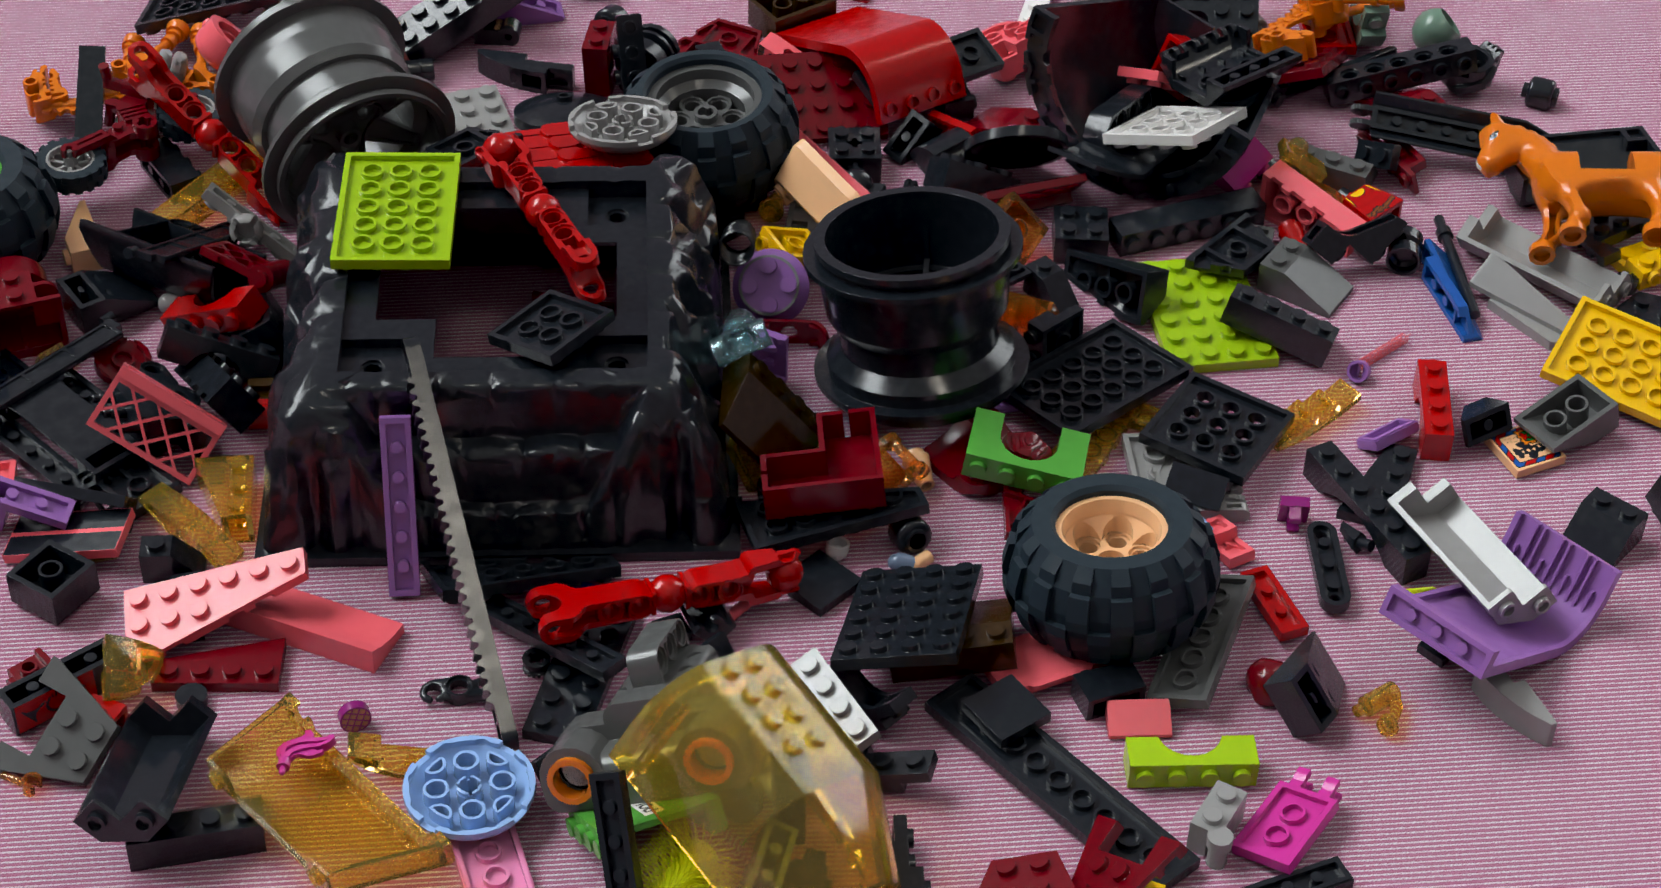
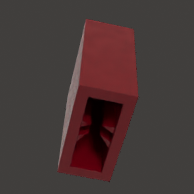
M603 19L590 21L581 48L585 93H592L606 98L613 94L615 88L613 71L616 70L615 60L611 56V45H615L614 38H617L616 21H606Z

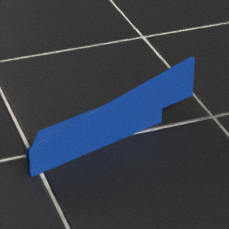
M1425 239L1421 262L1424 265L1421 276L1422 281L1463 343L1482 340L1483 337L1476 320L1470 318L1468 305L1461 295L1446 253L1432 240Z

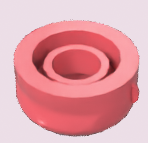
M212 15L203 21L202 27L196 34V47L204 60L218 71L229 47L241 30L227 19L218 15Z

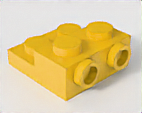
M762 226L759 236L755 241V249L759 251L772 248L786 251L795 256L804 266L803 247L811 232L806 228Z
M1641 241L1619 248L1621 250V260L1610 265L1618 272L1628 271L1630 275L1631 273L1634 274L1633 276L1636 275V278H1639L1637 285L1639 291L1661 284L1660 246L1650 247Z

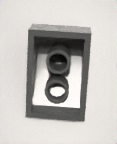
M1284 237L1260 263L1256 289L1329 319L1351 294L1354 286L1311 247L1295 239Z
M1578 373L1515 416L1514 422L1551 452L1556 453L1597 442L1619 427V404Z

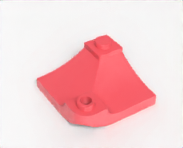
M1029 18L1024 22H1000L981 31L1005 62L1002 70L991 73L992 78L1002 82H1009L1014 80L1017 74L1024 71V51L1027 50L1028 39H1025Z

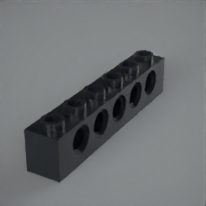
M1466 36L1338 67L1322 78L1323 92L1330 106L1333 107L1374 97L1376 91L1391 93L1477 72L1476 49Z

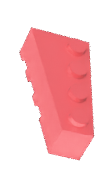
M1281 159L1263 173L1260 197L1267 205L1265 220L1280 226L1281 223L1288 219H1295L1297 222L1302 223L1306 234L1318 219L1328 224L1332 229L1339 231L1348 230L1367 222ZM1350 247L1346 248L1344 255L1346 258L1353 252Z

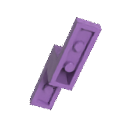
M0 476V531L3 530L10 513L66 530L74 511L76 500Z

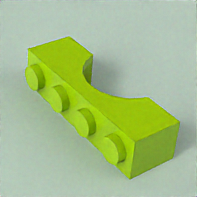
M1254 735L1222 736L1219 744L1213 750L1201 755H1184L1172 751L1161 742L1159 737H1126L1123 763L1127 788L1213 787L1217 780L1232 786H1256L1260 762Z

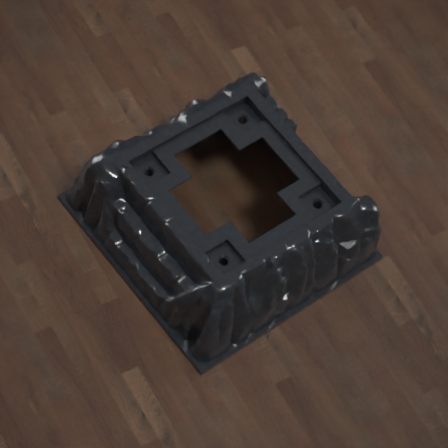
M339 152L333 160L319 161L315 165L305 190L298 196L297 253L288 265L286 277L287 306L284 313L283 328L284 350L281 355L280 370L271 384L268 399V447L264 450V490L254 559L303 547L307 553L308 568L388 566L379 416L411 414L419 560H430V565L447 564V559L450 556L446 555L447 544L443 543L444 532L440 530L441 521L437 518L438 509L434 506L435 497H432V486L429 485V474H426V462L423 461L424 451L420 449L421 440L417 437L418 428H415L412 405H409V394L406 393V382L409 375L402 349V339L418 336L474 561L479 558L527 557V563H542L543 557H555V559L571 562V558L575 556L612 555L618 562L734 560L740 557V520L732 503V497L739 496L737 444L718 427L723 368L733 362L729 265L719 255L716 205L698 173L696 164L679 155L661 154L655 157L649 165L625 166L622 168L612 166H561L557 169L552 166L534 167V170L543 182V187L545 186L548 189V194L558 199L562 210L567 214L584 238L589 237L596 246L600 260L597 268H617L616 320L554 366L524 356L434 358L436 319L376 320L381 270L331 269L330 255L346 154ZM461 167L451 266L538 265L542 268H562L546 246L543 236H540L538 228L528 223L525 213L505 188L495 187L484 167Z

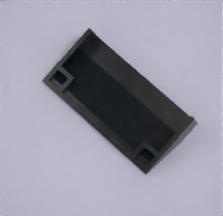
M1643 126L1541 135L1553 143L1559 151H1577L1581 168L1627 169V161L1631 151L1661 152ZM1516 165L1505 169L1504 173L1510 193L1517 204L1525 207L1536 205L1532 197L1531 186L1528 183L1529 179Z

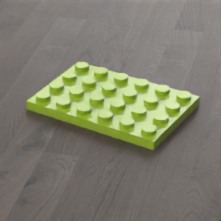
M346 152L330 255L331 269H450L461 170V153Z
M1186 259L1139 262L1169 270L1166 296L1149 318L1160 347L1194 366L1193 371L1197 373L1278 367L1280 358L1274 346L1219 322L1237 283L1250 286L1247 277L1241 279L1185 268Z

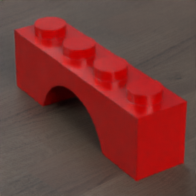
M255 285L234 288L221 299L207 305H203L196 294L177 297L159 319L165 326L167 318L172 320L183 318L190 321L192 326L202 329L204 326L219 330L220 333L253 328L269 308V305Z
M1418 359L1413 380L1414 403H1420V431L1418 437L1420 459L1449 462L1455 435L1446 361L1435 359Z

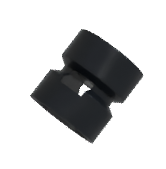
M1408 225L1403 228L1402 235L1388 246L1385 260L1388 269L1401 276L1415 273L1420 267L1422 258L1423 235L1418 229Z

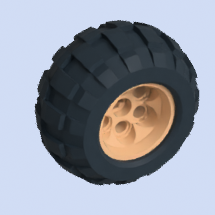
M1115 473L1093 474L1065 481L1043 491L1041 496L1030 501L1019 512L1003 549L1002 584L1012 611L1017 613L1021 625L1039 643L1052 646L1054 652L1072 659L1096 664L1110 665L1111 663L1128 660V663H1136L1173 651L1183 641L1187 640L1188 637H1191L1197 628L1204 624L1215 603L1216 594L1220 587V553L1210 523L1204 522L1200 510L1182 494L1169 489L1163 484L1139 476Z

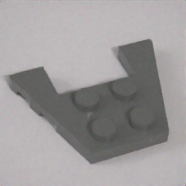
M53 656L38 681L64 695L65 699L30 755L3 741L0 742V772L87 786L122 728L86 690L84 685L71 673L66 665L59 658Z

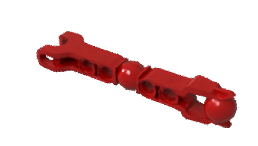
M146 41L132 43L128 48V61L132 65L127 73L129 84L141 96L150 98L159 105L184 131L196 139L199 147L212 152V157L214 159L217 158L219 165L247 193V203L263 217H267L275 227L279 228L280 223H288L274 212L267 200L258 192V189H263L261 181L263 162L240 139L234 137L231 132H228L223 122L218 119H212V113L210 111L206 112L204 104L169 70L159 52ZM138 51L145 52L148 58L146 61H142L135 53ZM191 116H196V117H198V118H197V119H193V118H190V117H191ZM231 151L234 154H227L225 152ZM250 169L252 172H245L244 170Z
M501 132L490 135L482 146L475 147V156L484 164L485 171L494 186L505 188L525 213L528 223L538 228L540 236H543L546 246L565 272L576 297L594 304L605 300L607 297L605 285L597 269V265L600 264L597 248L589 237L584 238L567 214L562 210L558 199L548 194V189L545 186L543 187L541 178L534 170L529 147L513 133L507 135ZM588 285H593L597 291L595 293H588L584 291V288Z
M794 547L776 551L773 548L747 550L741 553L738 559L691 568L683 573L680 571L677 572V576L662 574L652 582L647 577L644 580L629 579L583 588H573L559 583L548 584L531 589L526 595L525 606L531 616L540 619L538 633L542 641L548 645L573 642L588 629L643 619L650 614L652 616L657 615V611L672 613L682 605H684L685 609H690L691 606L704 608L737 601H748L749 604L755 606L779 599L783 594L795 593L800 590L798 585L801 583L804 575L802 562L798 559L801 551ZM765 571L767 581L753 582L757 573ZM540 599H547L550 601L549 603L535 605V603ZM560 626L556 631L548 632L552 627Z

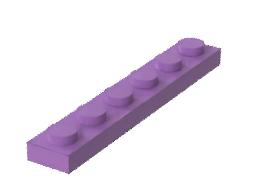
M411 414L379 416L389 596H420L421 584Z

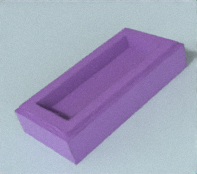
M1397 418L1356 439L1358 448L1378 452L1420 431L1419 424L1415 420Z

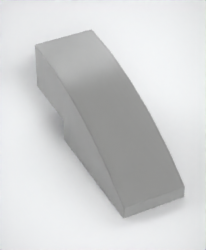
M1506 672L1481 680L1476 676L1473 677L1472 691L1491 712L1526 737L1546 747L1552 745L1557 722L1526 680L1513 682Z

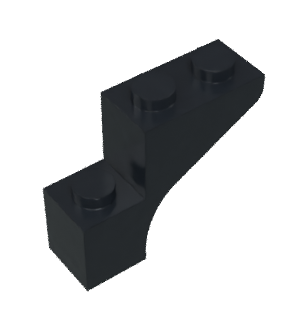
M1389 213L1354 228L1339 231L1332 229L1328 224L1318 219L1301 241L1311 247L1331 265L1345 255L1347 247H1350L1366 262L1373 264L1384 256L1386 248L1390 243L1402 235L1403 228L1408 223Z

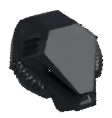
M1489 41L1483 42L1480 46L1473 45L1476 49L1478 71L1444 79L1441 82L1456 95H1464L1487 89V87L1491 86L1504 50Z

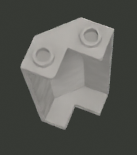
M1488 204L1479 219L1470 215L1456 235L1461 248L1485 260L1491 253H1496L1525 280L1575 305H1578L1582 296H1586L1613 308L1622 297H1627L1632 288L1628 272L1623 271L1619 275L1562 246L1555 248L1556 257L1553 262L1546 265H1535L1530 262L1528 256L1529 246L1541 238V236L1501 217L1499 209L1491 204Z
M1445 478L1441 479L1423 495L1410 481L1387 499L1391 507L1498 625L1532 621L1540 614L1547 612L1557 602L1546 584H1542L1458 496L1452 485Z

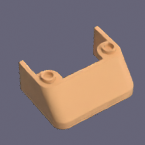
M804 139L793 145L774 179L776 185L773 188L783 203L787 206L795 200L818 224L835 208L850 200L861 197Z

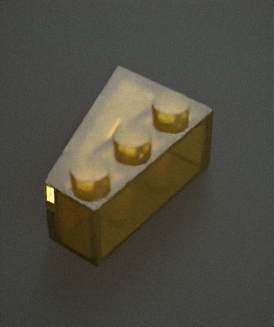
M254 455L194 458L199 488L203 491L208 508L210 507L214 521L224 543L255 542L258 480Z

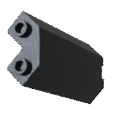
M193 695L173 715L149 696H146L127 716L73 822L100 842H148L169 820L218 714Z

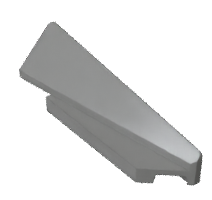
M1491 253L1469 282L1471 288L1490 297L1487 305L1489 310L1547 350H1553L1570 318L1496 253Z

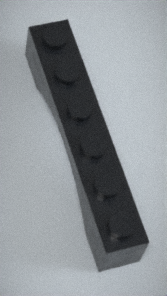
M1332 440L1308 448L1306 450L1303 475L1318 492L1328 493L1337 497L1354 511L1375 542L1384 567L1402 586L1426 577L1431 556L1429 547Z

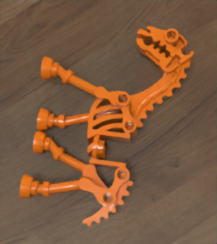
M1297 0L1298 4H1294L1293 8L1290 9V13H1285V17L1277 18L1276 22L1268 24V28H1263L1252 35L1253 48L1267 54L1287 46L1303 55L1301 61H1307L1308 58H1315L1317 56L1315 38L1326 36L1327 30L1333 25L1347 22L1349 17L1361 14L1364 5L1377 7L1389 5L1390 9L1395 8V11L1403 12L1405 11L1404 0ZM1299 23H1302L1305 25H1309L1311 27V31L1292 30L1290 28Z
M170 20L166 26V35L154 49L159 53L161 49L172 51L178 43H182L190 37V43L193 45L197 60L193 70H189L187 66L185 79L182 84L189 90L193 89V87L200 88V90L209 89L214 94L217 74L209 72L206 65L207 62L200 55L195 43V36L202 27V22L193 24L190 29L183 20ZM134 32L125 35L122 41L123 59H115L110 64L113 77L127 79L128 69L132 66L128 61V48L134 42L146 41L141 35H137ZM142 51L135 53L142 61H146L148 55ZM47 65L40 66V72L34 69L30 77L23 79L22 83L28 114L31 117H36L37 123L56 119L57 115L63 116L65 113L76 115V98H69L68 91L61 85L57 70L50 69L48 75ZM104 88V101L110 98L119 100L126 96L120 92Z

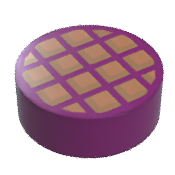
M359 700L345 703L337 714L341 728L351 733L365 729L372 719L368 705Z

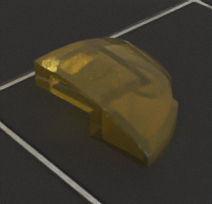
M105 634L102 641L104 668L101 673L103 701L122 700L140 694L141 686L149 680L153 684L157 679L163 665L164 651L137 639Z

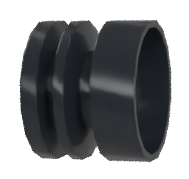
M653 23L642 25L647 69L662 59L680 53L678 42L670 31Z

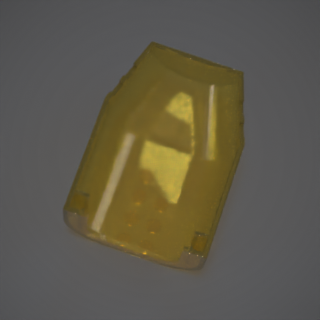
M771 644L754 646L705 662L676 678L641 709L609 754L620 770L625 769L627 780L713 888H901L878 771L778 649Z

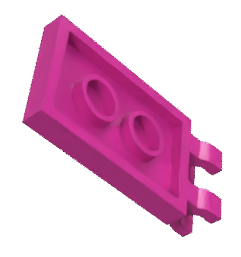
M1299 766L1289 783L1281 780L1278 782L1233 841L1232 854L1290 875L1339 810L1338 803L1342 800V794L1336 792V790L1341 785L1340 780L1328 776L1319 792H1313V784L1307 782L1312 775L1311 770Z

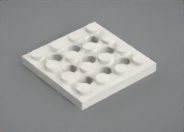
M1156 106L1102 134L1103 144L1114 145L1115 148L1136 145L1138 149H1144L1157 145L1159 149H1170L1175 146H1181L1183 150L1194 149L1198 147L1197 144L1211 140L1213 135L1224 133L1229 125L1234 124L1237 126L1239 121L1248 117L1247 108Z

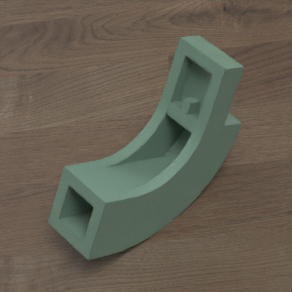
M1364 5L1361 14L1349 17L1357 46L1383 45L1386 39L1385 28L1390 16L1389 5H1380L1378 7Z

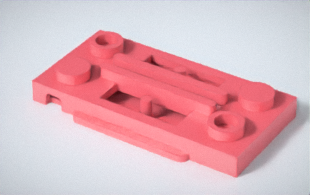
M1029 633L1015 637L1018 669L985 672L984 674L991 684L1012 674L1026 689L1034 693L1073 680V674L1107 666V664L1090 663L1063 656L1054 652V648L1049 646V644H1041Z

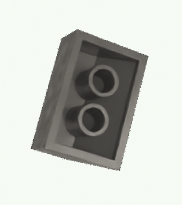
M1299 143L1290 160V167L1326 193L1335 196L1342 187L1354 192L1363 185H1372L1378 175V170L1374 164L1361 159L1347 157L1334 151L1320 149L1310 144Z

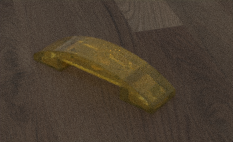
M348 732L347 760L363 769L385 776L404 779L411 763H416L426 755L425 750L428 749L381 744L380 734Z

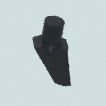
M1344 521L1341 523L1340 532L1356 554L1362 550L1369 552L1374 550L1375 542L1373 540L1366 539L1362 532Z

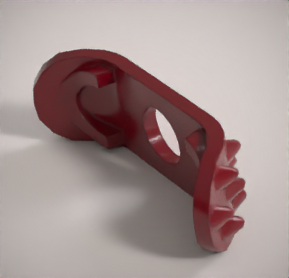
M763 319L752 326L748 334L747 343L760 327L782 334L781 330L784 327L792 326L797 330V333L789 336V343L809 344V346H817L820 349L830 337L826 328L814 320Z

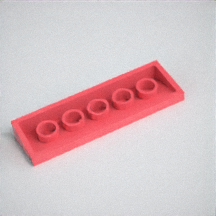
M294 588L276 597L271 595L255 603L256 608L247 613L242 610L229 617L230 622L224 624L270 640L286 638L288 646L374 674L404 634L403 623Z

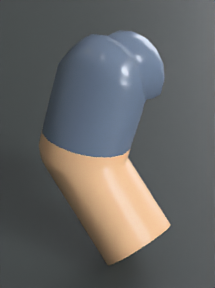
M924 550L916 556L898 552L888 558V566L891 569H897L901 566L922 568L934 562V557L928 550Z

